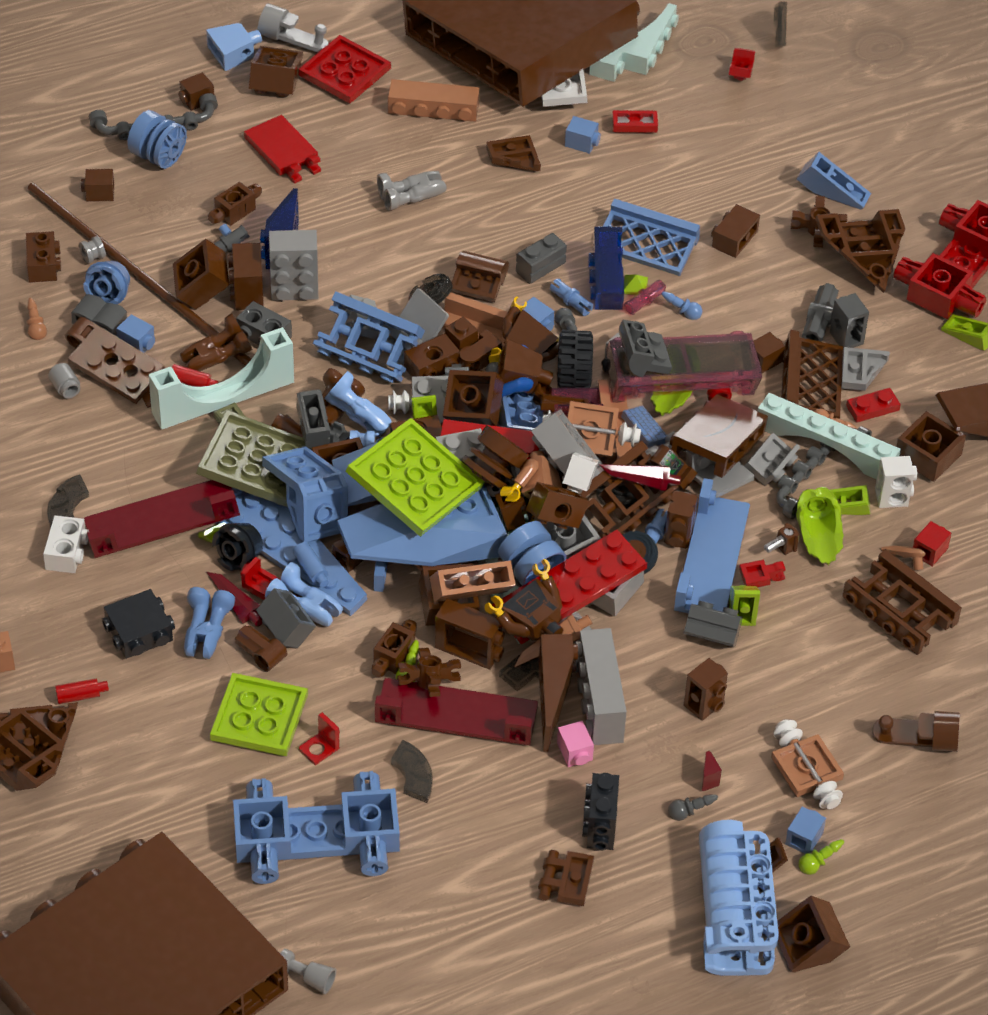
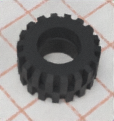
M562 330L559 334L558 388L559 390L589 391L592 382L593 366L592 332Z

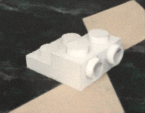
M582 69L578 74L541 96L543 107L587 103L584 70Z

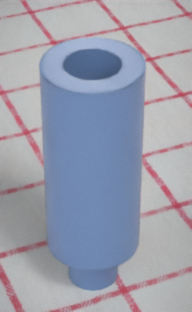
M302 542L295 546L293 554L311 581L318 583L320 587L327 586L329 583L327 579L328 572L309 543Z

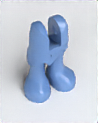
M200 587L189 589L187 602L193 609V617L185 635L184 651L186 656L194 657L198 642H204L203 658H211L222 635L223 626H221L223 618L233 609L236 599L232 593L225 590H218L214 593L210 621L204 622L211 604L210 594L207 590Z

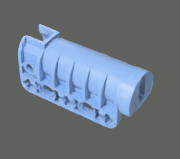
M720 820L712 822L703 827L699 833L706 921L703 939L705 970L722 976L766 975L772 971L774 966V949L777 946L779 935L769 838L761 831H743L741 821ZM754 840H757L760 844L759 854H755ZM752 865H755L756 872L751 868ZM758 887H760L763 891L761 894H759V891L757 890ZM757 911L761 914V919L756 916L755 913ZM762 933L767 936V940L764 941V939L761 938ZM759 952H763V958L766 962L764 966H761L758 961ZM735 956L738 957L740 960L734 961L731 959V957Z

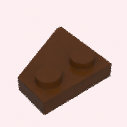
M530 135L486 142V149L492 164L541 171V163Z

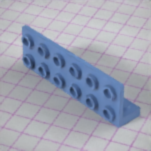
M703 479L698 512L683 573L681 572L676 590L674 611L689 613L691 604L698 605L699 600L714 604L713 609L721 612L723 607L727 608L730 587L734 579L750 504L720 497L716 498L717 491L712 490L713 480Z

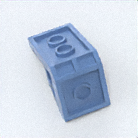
M306 446L263 456L262 466L286 483L287 505L299 539L303 542L340 534L337 521L348 516V486L343 473Z

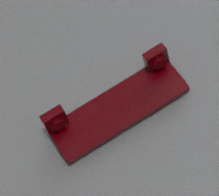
M209 480L85 517L84 521L87 530H89L87 535L94 557L98 558L240 516V512L232 487Z
M391 678L384 679L381 695L376 696L375 722L529 746L538 708L537 700L439 686L440 696L430 697L428 689L419 687L417 682L399 685L397 679Z

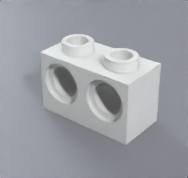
M910 456L881 457L875 486L879 508L908 507L910 496L914 495L913 481L917 480V468L912 466Z
M54 516L43 553L45 570L67 573L76 572L77 565L82 564L83 544L87 545L88 543L87 533L89 530L85 529L84 519Z

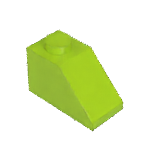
M731 586L729 608L737 610V616L743 617L741 626H756L760 590L756 586Z

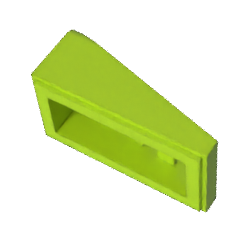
M867 485L831 489L836 498L841 499V503H839L841 515H870Z

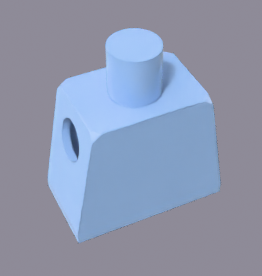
M240 23L206 30L207 47L224 71L254 57V45L262 42V37L258 30L248 33Z

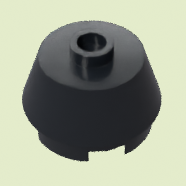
M227 523L221 526L219 531L214 534L212 547L216 546L220 556L217 559L218 562L225 569L234 571L235 569L242 570L246 563H250L255 557H259L263 550V541L260 533L253 525L249 523Z

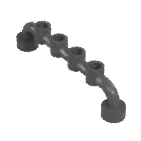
M208 93L199 98L200 108L204 111L202 113L195 114L189 111L184 113L183 116H164L166 119L184 125L186 130H194L198 127L199 122L206 121L212 117L214 110L218 107L216 96ZM94 110L89 114L91 127L97 128L102 134L118 135L120 140H128L133 123L129 124L126 121H121L116 126H106L108 120L105 111Z
M863 426L855 429L869 436L872 435V431ZM820 442V445H822L820 449L812 446L806 455L808 461L804 463L798 460L792 469L794 475L792 477L783 475L778 482L780 489L776 494V501L783 508V515L791 519L796 518L798 500L793 497L787 500L786 496L789 493L793 494L798 484L803 479H808L812 470L817 465H822L831 450L835 451L836 449Z

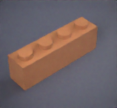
M391 79L388 95V114L476 122L480 87Z

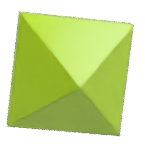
M636 274L625 275L623 294L646 296L648 277Z
M436 395L411 398L413 419L437 415Z
M218 523L198 532V538L212 543L214 534L226 523Z

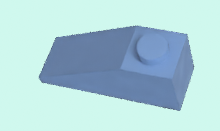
M820 152L803 166L797 177V180L813 193L860 210L864 208L871 195L867 189Z

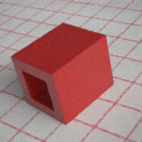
M930 521L914 539L913 548L924 551L926 554L922 557L923 562L933 567L948 550L952 533Z

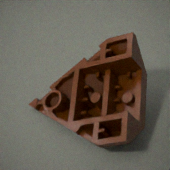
M899 209L878 210L873 219L867 221L840 222L838 213L816 215L815 218L821 236L884 293L900 247L901 238L906 229Z
M78 702L68 703V707L61 708L45 705L10 709V713H0V778L13 789L19 791L37 788L56 775Z

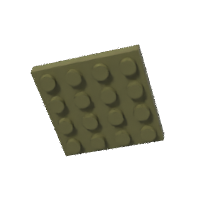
M227 410L197 468L196 474L288 507L286 483L262 466V457L305 447L304 440L300 436Z

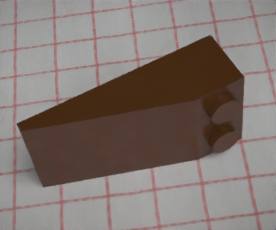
M541 634L538 669L543 752L549 751L569 689L571 674L576 673L578 645L573 644L572 634Z

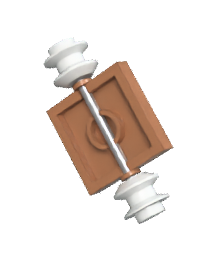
M570 401L568 419L596 456L612 458L614 439L617 436L621 446L625 442H630L632 448L634 443H639L641 429L636 428L637 423L631 428L627 427L626 422H624L620 429L616 428L619 408ZM550 410L548 415L543 414L542 422L551 416Z
M795 720L779 722L775 727L773 735L775 738L780 739L779 745L783 748L773 751L771 758L796 797L814 791L813 797L816 800H820V808L833 809L837 807L841 802L843 793L840 790H836V782L843 780L844 772L819 734L799 741L803 732L801 729H796L797 723Z

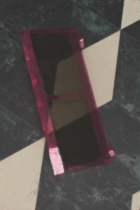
M733 331L730 334L663 337L672 369L669 374L646 371L643 378L635 375L630 370L620 337L609 340L606 348L612 403L624 402L625 396L631 394L635 398L638 397L639 393L732 388V392H737L740 388L742 396L754 395L762 380L761 367L752 334L744 333L743 331Z

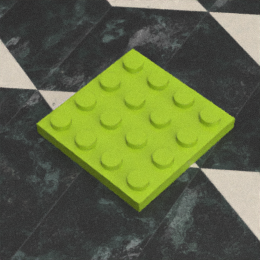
M412 418L408 419L350 463L345 471L420 537L480 490L485 483Z

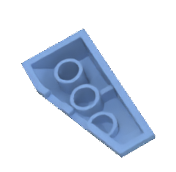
M517 392L507 395L501 399L499 427L532 431L542 423L543 411L540 405H535L532 401L533 395L531 393Z

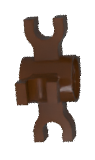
M816 196L815 205L811 209L810 214L797 210L792 211L791 229L808 228V232L814 236L813 247H823V237L815 218L816 215L831 214L824 207L825 196ZM838 214L840 222H847L848 214Z
M418 648L420 655L418 665L398 663L399 672H407L406 675L397 676L399 685H407L417 681L419 687L428 689L430 697L440 696L439 686L441 679H448L454 682L461 680L459 671L451 672L453 669H461L460 660L452 659L446 663H441L442 661L439 657L431 655L429 648Z

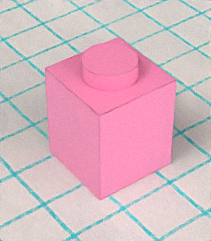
M583 721L558 727L557 744L568 767L584 765L593 760L594 744Z

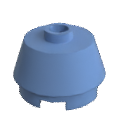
M96 262L88 268L83 288L86 294L99 296L106 303L119 304L126 297L130 285V275L127 269L119 262Z

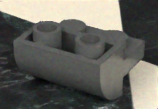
M622 320L619 326V335L632 373L642 378L646 371L669 374L672 365L662 334L647 332L644 323Z

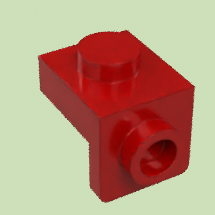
M734 48L729 75L738 80L751 78L756 52L749 49Z
M257 557L250 563H246L240 573L242 588L262 600L266 599L265 592L269 584L275 578H278L261 568V559Z

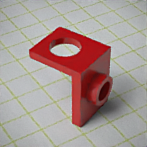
M321 712L318 715V734L299 746V751L314 765L319 764L340 749L339 727ZM314 744H320L325 750L323 753L315 755L309 751V748Z

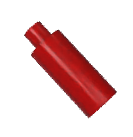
M177 364L172 366L180 382L185 385L204 387L218 384L217 380L211 379V374Z
M97 678L55 686L58 704L100 697V692L109 691L108 682H97Z

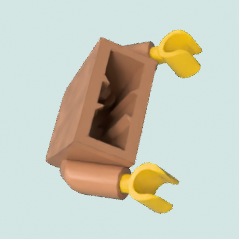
M534 451L530 454V459L526 460L520 468L519 474L513 480L514 485L512 487H502L500 495L507 496L505 501L515 502L520 498L519 489L521 488L522 494L530 500L537 482L562 488L559 473L545 458L544 452ZM534 515L531 517L530 522L535 521L533 519Z

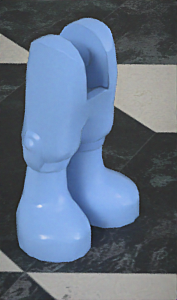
M347 371L324 399L331 405L346 412L352 421L358 423L367 431H375L376 437L383 435L392 422L390 417L368 399L358 397L353 392L351 384L354 376Z
M290 562L285 567L281 580L275 578L265 592V598L274 588L292 591L302 596L297 597L294 595L311 620L326 627L332 624V616L337 617L343 611L341 604L333 597L317 587L305 584L301 580V568L294 562Z

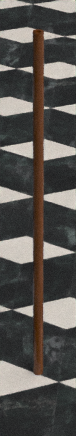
M33 182L28 185V190L89 240L92 237L98 236L104 245L105 252L110 257L121 263L131 274L208 336L219 334L217 330ZM245 353L233 355L245 366L251 361V358Z

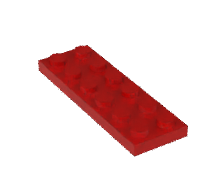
M618 530L613 531L547 572L549 576L553 577L560 593L562 602L561 620L647 569V562ZM532 581L526 583L525 585L521 586L520 588L501 598L503 600V604L506 603L513 596H515L527 585H529ZM514 636L521 645L530 640L527 637Z

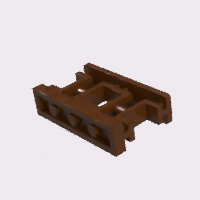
M641 441L612 463V465H630L638 459L639 462L636 465L646 466L645 464L649 462L652 456L651 454H646L645 451L648 447ZM603 470L592 479L590 488L587 491L582 490L580 494L587 498L604 485L606 487L599 494L606 504L602 507L593 497L586 509H589L604 527L598 532V535L603 538L610 534L609 530L616 525L609 516L611 512H614L620 521L628 515L631 519L617 529L624 535L623 532L627 529L633 531L642 524L640 519L644 515L650 518L659 510L658 504L662 502L666 505L670 502L673 492L679 486L668 484L666 491L645 507L643 503L650 498L643 489L646 485L610 476ZM621 483L637 499V502L628 509L623 506L612 492ZM649 487L654 494L660 491L656 488Z
M886 549L879 554L878 561L874 560L871 563L870 573L874 575L872 578L863 583L854 576L844 584L843 598L850 605H854L868 619L873 620L887 634L895 637L906 649L911 650L916 655L922 652L923 646L927 647L929 645L931 635L926 631L937 624L946 631L949 627L953 628L959 622L962 607ZM886 578L893 583L889 588L883 584ZM873 590L880 594L876 599L869 595ZM897 594L912 604L903 613L889 603ZM924 608L931 612L928 617L920 613ZM911 619L918 623L914 629L907 624Z

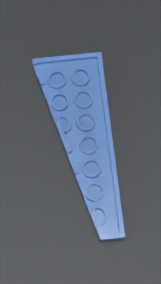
M232 488L240 516L219 521L216 524L224 522L226 524L249 523L253 525L262 537V556L283 570L290 562L297 564L301 568V580L308 586L317 587L333 597L341 604L343 611L349 616H352L367 601V594L319 539L308 541V543L327 570L329 583L325 587H320L318 583L311 581L293 554L295 546L303 541L298 537L288 507Z

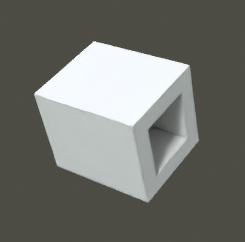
M576 452L572 454L563 483L568 485L567 489L577 493H582V490L587 491L590 488L599 460Z

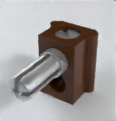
M786 523L783 528L778 530L777 538L764 545V550L769 553L779 548L784 555L792 551L796 552L799 532L791 524Z

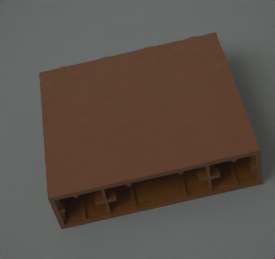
M402 0L405 33L407 36L522 107L578 74L582 69H586L638 37L637 16L640 13V7L637 0Z
M162 831L147 842L143 839H138L130 843L121 853L119 861L103 872L100 869H94L86 873L78 881L75 891L59 902L53 899L43 902L32 913L30 921L12 933L8 930L0 932V999L14 1015H255L288 991L287 960Z

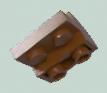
M464 250L461 251L456 261V270L451 282V292L495 303L500 286H503L509 262Z

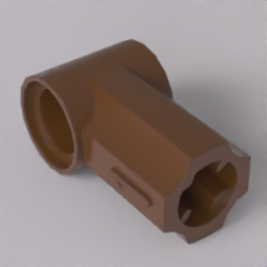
M251 625L243 626L235 637V644L253 656L255 663L265 672L270 671L288 655L285 646L278 639L272 638L269 640Z

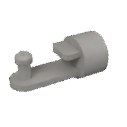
M270 3L264 7L257 29L262 36L276 41L283 40L315 52L321 51L329 44L324 39V34L327 31L324 25H316L315 35L294 28L298 23V15L289 13V10Z

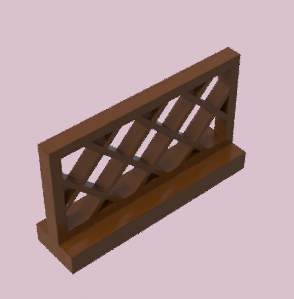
M790 329L784 344L781 398L799 405V400L805 398L811 405L799 406L811 411L824 409L822 405L828 403L834 409V412H827L829 414L834 413L833 417L840 419L843 346L799 337L800 331ZM801 346L810 348L813 353L807 355L801 349ZM824 353H836V358L830 360ZM818 356L824 364L818 366L812 359ZM807 363L813 370L806 372L800 365ZM830 368L835 375L829 377L823 370ZM818 374L824 381L818 384L812 376ZM806 380L812 387L806 390L800 382ZM829 385L835 392L829 395L823 387ZM817 392L823 399L817 402L810 394Z

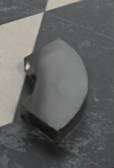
M80 474L63 482L49 501L47 515L50 529L55 515L74 518L75 507L82 500L89 497V491Z
M402 740L391 758V765L398 768L405 777L403 794L428 803L433 787V775L430 764L418 748Z

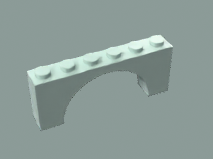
M283 327L262 334L258 350L251 361L231 378L210 386L193 387L180 382L172 367L149 374L152 414L161 430L216 411L232 403H238L294 383L293 343Z

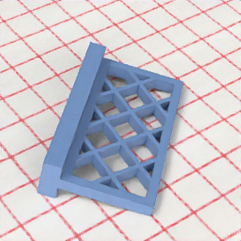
M614 198L611 204V211L594 244V249L680 276L694 245H697L700 239V225ZM613 220L623 222L625 226L613 229L611 223ZM639 227L646 232L635 236L632 229ZM628 231L631 238L620 242L617 234ZM661 234L666 236L667 239L656 243L653 236ZM612 236L616 242L610 246L602 244L604 239ZM649 238L652 245L641 248L638 241ZM683 241L689 244L687 247L678 250L675 242ZM634 243L637 248L636 251L627 252L623 247ZM671 245L674 251L663 255L660 248ZM656 250L659 256L649 259L645 256V253ZM677 257L680 263L678 267L668 265L666 260Z

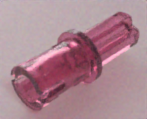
M657 280L647 288L640 289L637 295L624 303L626 311L634 315L644 306L651 305L655 298L661 295L662 292H665L666 285L662 280Z

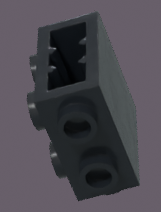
M151 589L104 606L105 617L102 618V624L107 633L111 632L113 635L114 647L117 651H122L125 659L141 655L145 651L158 646H164L168 642L173 641L172 630L175 629L171 615L166 616L164 612L165 608L161 598L156 597Z
M593 773L592 784L586 783L582 837H587V848L599 851L614 849L620 775Z

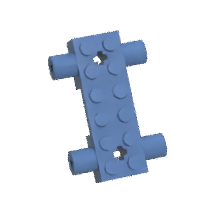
M373 771L360 772L353 778L354 791L341 792L342 805L288 808L287 796L274 797L273 785L269 780H266V778L252 779L246 785L247 799L233 800L237 863L251 862L252 880L259 884L275 882L279 877L278 860L360 854L361 871L363 874L368 876L382 875L388 870L387 852H400L395 789H381L379 775ZM262 787V791H257V788Z

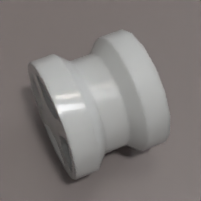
M98 236L92 237L91 241L79 242L81 255L87 264L92 263L96 258L102 259L106 257L104 245Z

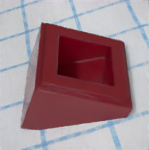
M707 751L705 755L702 791L715 788L720 784L722 769L710 751Z

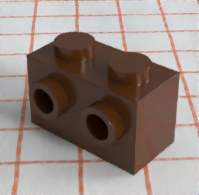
M54 231L26 233L29 283L57 281V271H61V259L56 257V255L61 254L60 241H55Z
M708 658L687 674L683 706L701 721L713 712L717 713L725 704L724 698L728 672H726L725 668Z

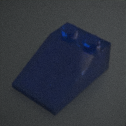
M298 188L291 190L267 218L265 229H261L260 243H265V246L261 248V260H265L266 269H270L269 231L298 230Z

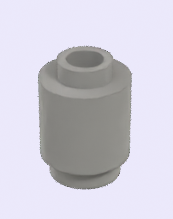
M66 363L56 364L52 367L48 378L59 395L67 399L75 397L80 392V381L71 367Z

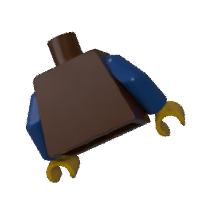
M507 339L502 351L500 348H493L489 356L490 363L498 362L497 374L504 381L502 397L517 392L532 393L537 383L549 386L553 378V372L542 369L543 356L525 345H520Z

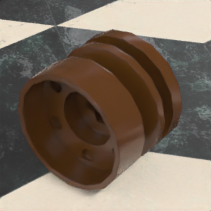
M486 425L477 438L484 446V449L481 451L471 447L469 450L477 456V459L474 460L465 455L462 461L480 479L489 485L502 489V487L508 486L507 483L500 479L502 475L510 480L514 478L507 467L511 465L520 469L530 455L499 432Z

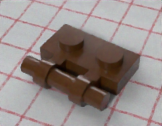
M550 850L548 857L544 859V874L538 884V889L540 890L539 899L547 901L549 900L550 893L558 892L557 902L584 906L594 863V855L567 851L565 860L558 858V851ZM558 871L563 872L561 880L554 879V875Z

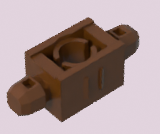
M239 181L214 198L215 208L209 212L208 220L212 224H217L224 220L230 226L256 210L255 199L262 193L261 186L256 183L247 187Z
M408 619L401 625L392 622L373 648L372 674L380 678L388 671L394 674L397 673L399 670L398 663L405 662L409 653V647L415 641L417 623Z

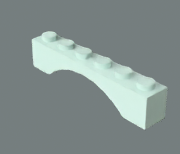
M771 393L767 394L758 407V412L768 416L765 432L774 433L777 436H802L822 442L845 455L865 475L876 480L881 457H898L900 454V448Z

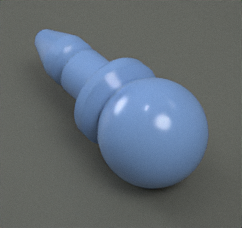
M662 292V296L666 301L680 308L679 313H684L686 318L697 320L701 317L702 307L700 304L690 302L688 298L684 302L672 293Z

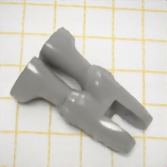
M428 171L408 176L399 182H392L387 173L377 175L379 194L381 199L384 200L386 209L389 211L395 210L409 202L415 203L438 196L446 191V184L441 180L439 171Z

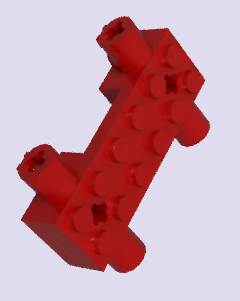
M977 200L968 210L958 208L949 203L943 209L939 225L954 232L953 240L940 255L932 253L925 263L912 261L910 258L903 256L895 268L893 278L909 285L907 300L945 319H948L955 309L977 318L986 303L985 295L974 291L973 287L988 270V204Z

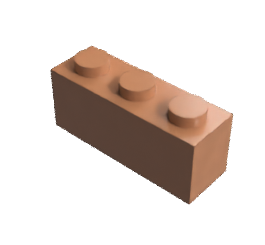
M511 561L438 570L429 577L434 602L445 601L447 598L454 600L503 593L516 586Z

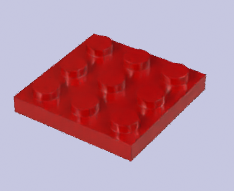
M339 35L300 67L298 72L300 77L351 104L391 69V62Z

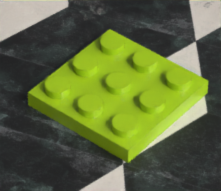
M232 673L210 733V740L287 756L308 696V688Z

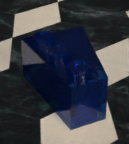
M594 227L593 252L588 253V267H592V269H589V283H593V286H590V300H594L595 310H623L622 227Z

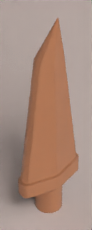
M572 614L559 625L564 629L562 634H572L573 642L579 640L580 631L593 624L589 615L576 620ZM540 639L522 651L514 667L539 657Z

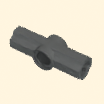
M826 283L819 286L815 300L810 303L802 338L823 341L826 328H829L831 325L834 300L837 299L839 290L833 284Z

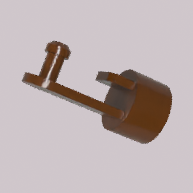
M935 711L934 714L921 713L918 720L896 719L889 715H883L873 725V736L878 742L883 744L932 747V750L958 752L960 712Z

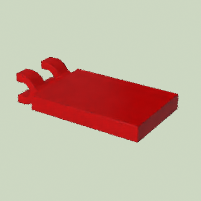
M282 114L244 131V138L280 176L286 173L294 184L302 181V176L298 172L302 170L301 166L306 165L313 175L321 172V168L317 164L321 162L318 151Z

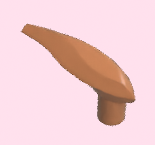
M886 546L881 548L882 551L886 549L891 554L900 555L903 558H912L913 570L923 569L922 557L926 554L924 551L905 546Z

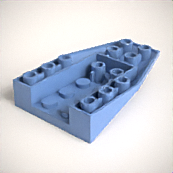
M485 484L421 537L382 503L337 521L338 528L352 559L423 566L499 557V547L507 538L506 530Z

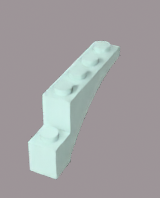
M668 3L655 21L638 32V37L592 64L589 75L612 82L615 81L618 74H622L624 69L647 75L650 67L653 68L655 66L657 55L662 53L665 40H669L672 27L677 26L679 15L676 14L677 5Z

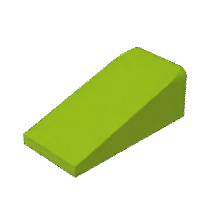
M952 314L941 327V331L977 349L985 351L988 348V323Z

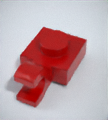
M764 560L740 564L739 571L745 586H756L758 588L770 585L771 579L773 581L784 580L786 568L783 561L766 565Z

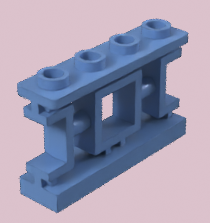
M335 291L332 297L334 303L333 306H330L329 310L337 314L338 318L330 335L319 331L318 339H314L313 344L319 348L317 352L327 357H331L334 354L339 357L338 361L349 366L352 363L360 365V370L371 375L375 371L381 374L380 378L387 382L393 383L394 380L402 382L403 377L401 376L405 373L406 368L397 364L405 343L416 347L418 338L422 339L425 330L415 323ZM344 307L368 318L366 320L357 317L352 328L345 325L349 314L341 309ZM383 324L410 335L407 337L399 334L395 345L386 341L391 331L383 327ZM364 326L380 332L372 352L355 346ZM340 334L349 336L344 347L352 351V354L327 345L326 342L328 341L336 345ZM382 350L388 352L390 356L386 364L393 368L394 371H390L367 360L369 358L377 362Z

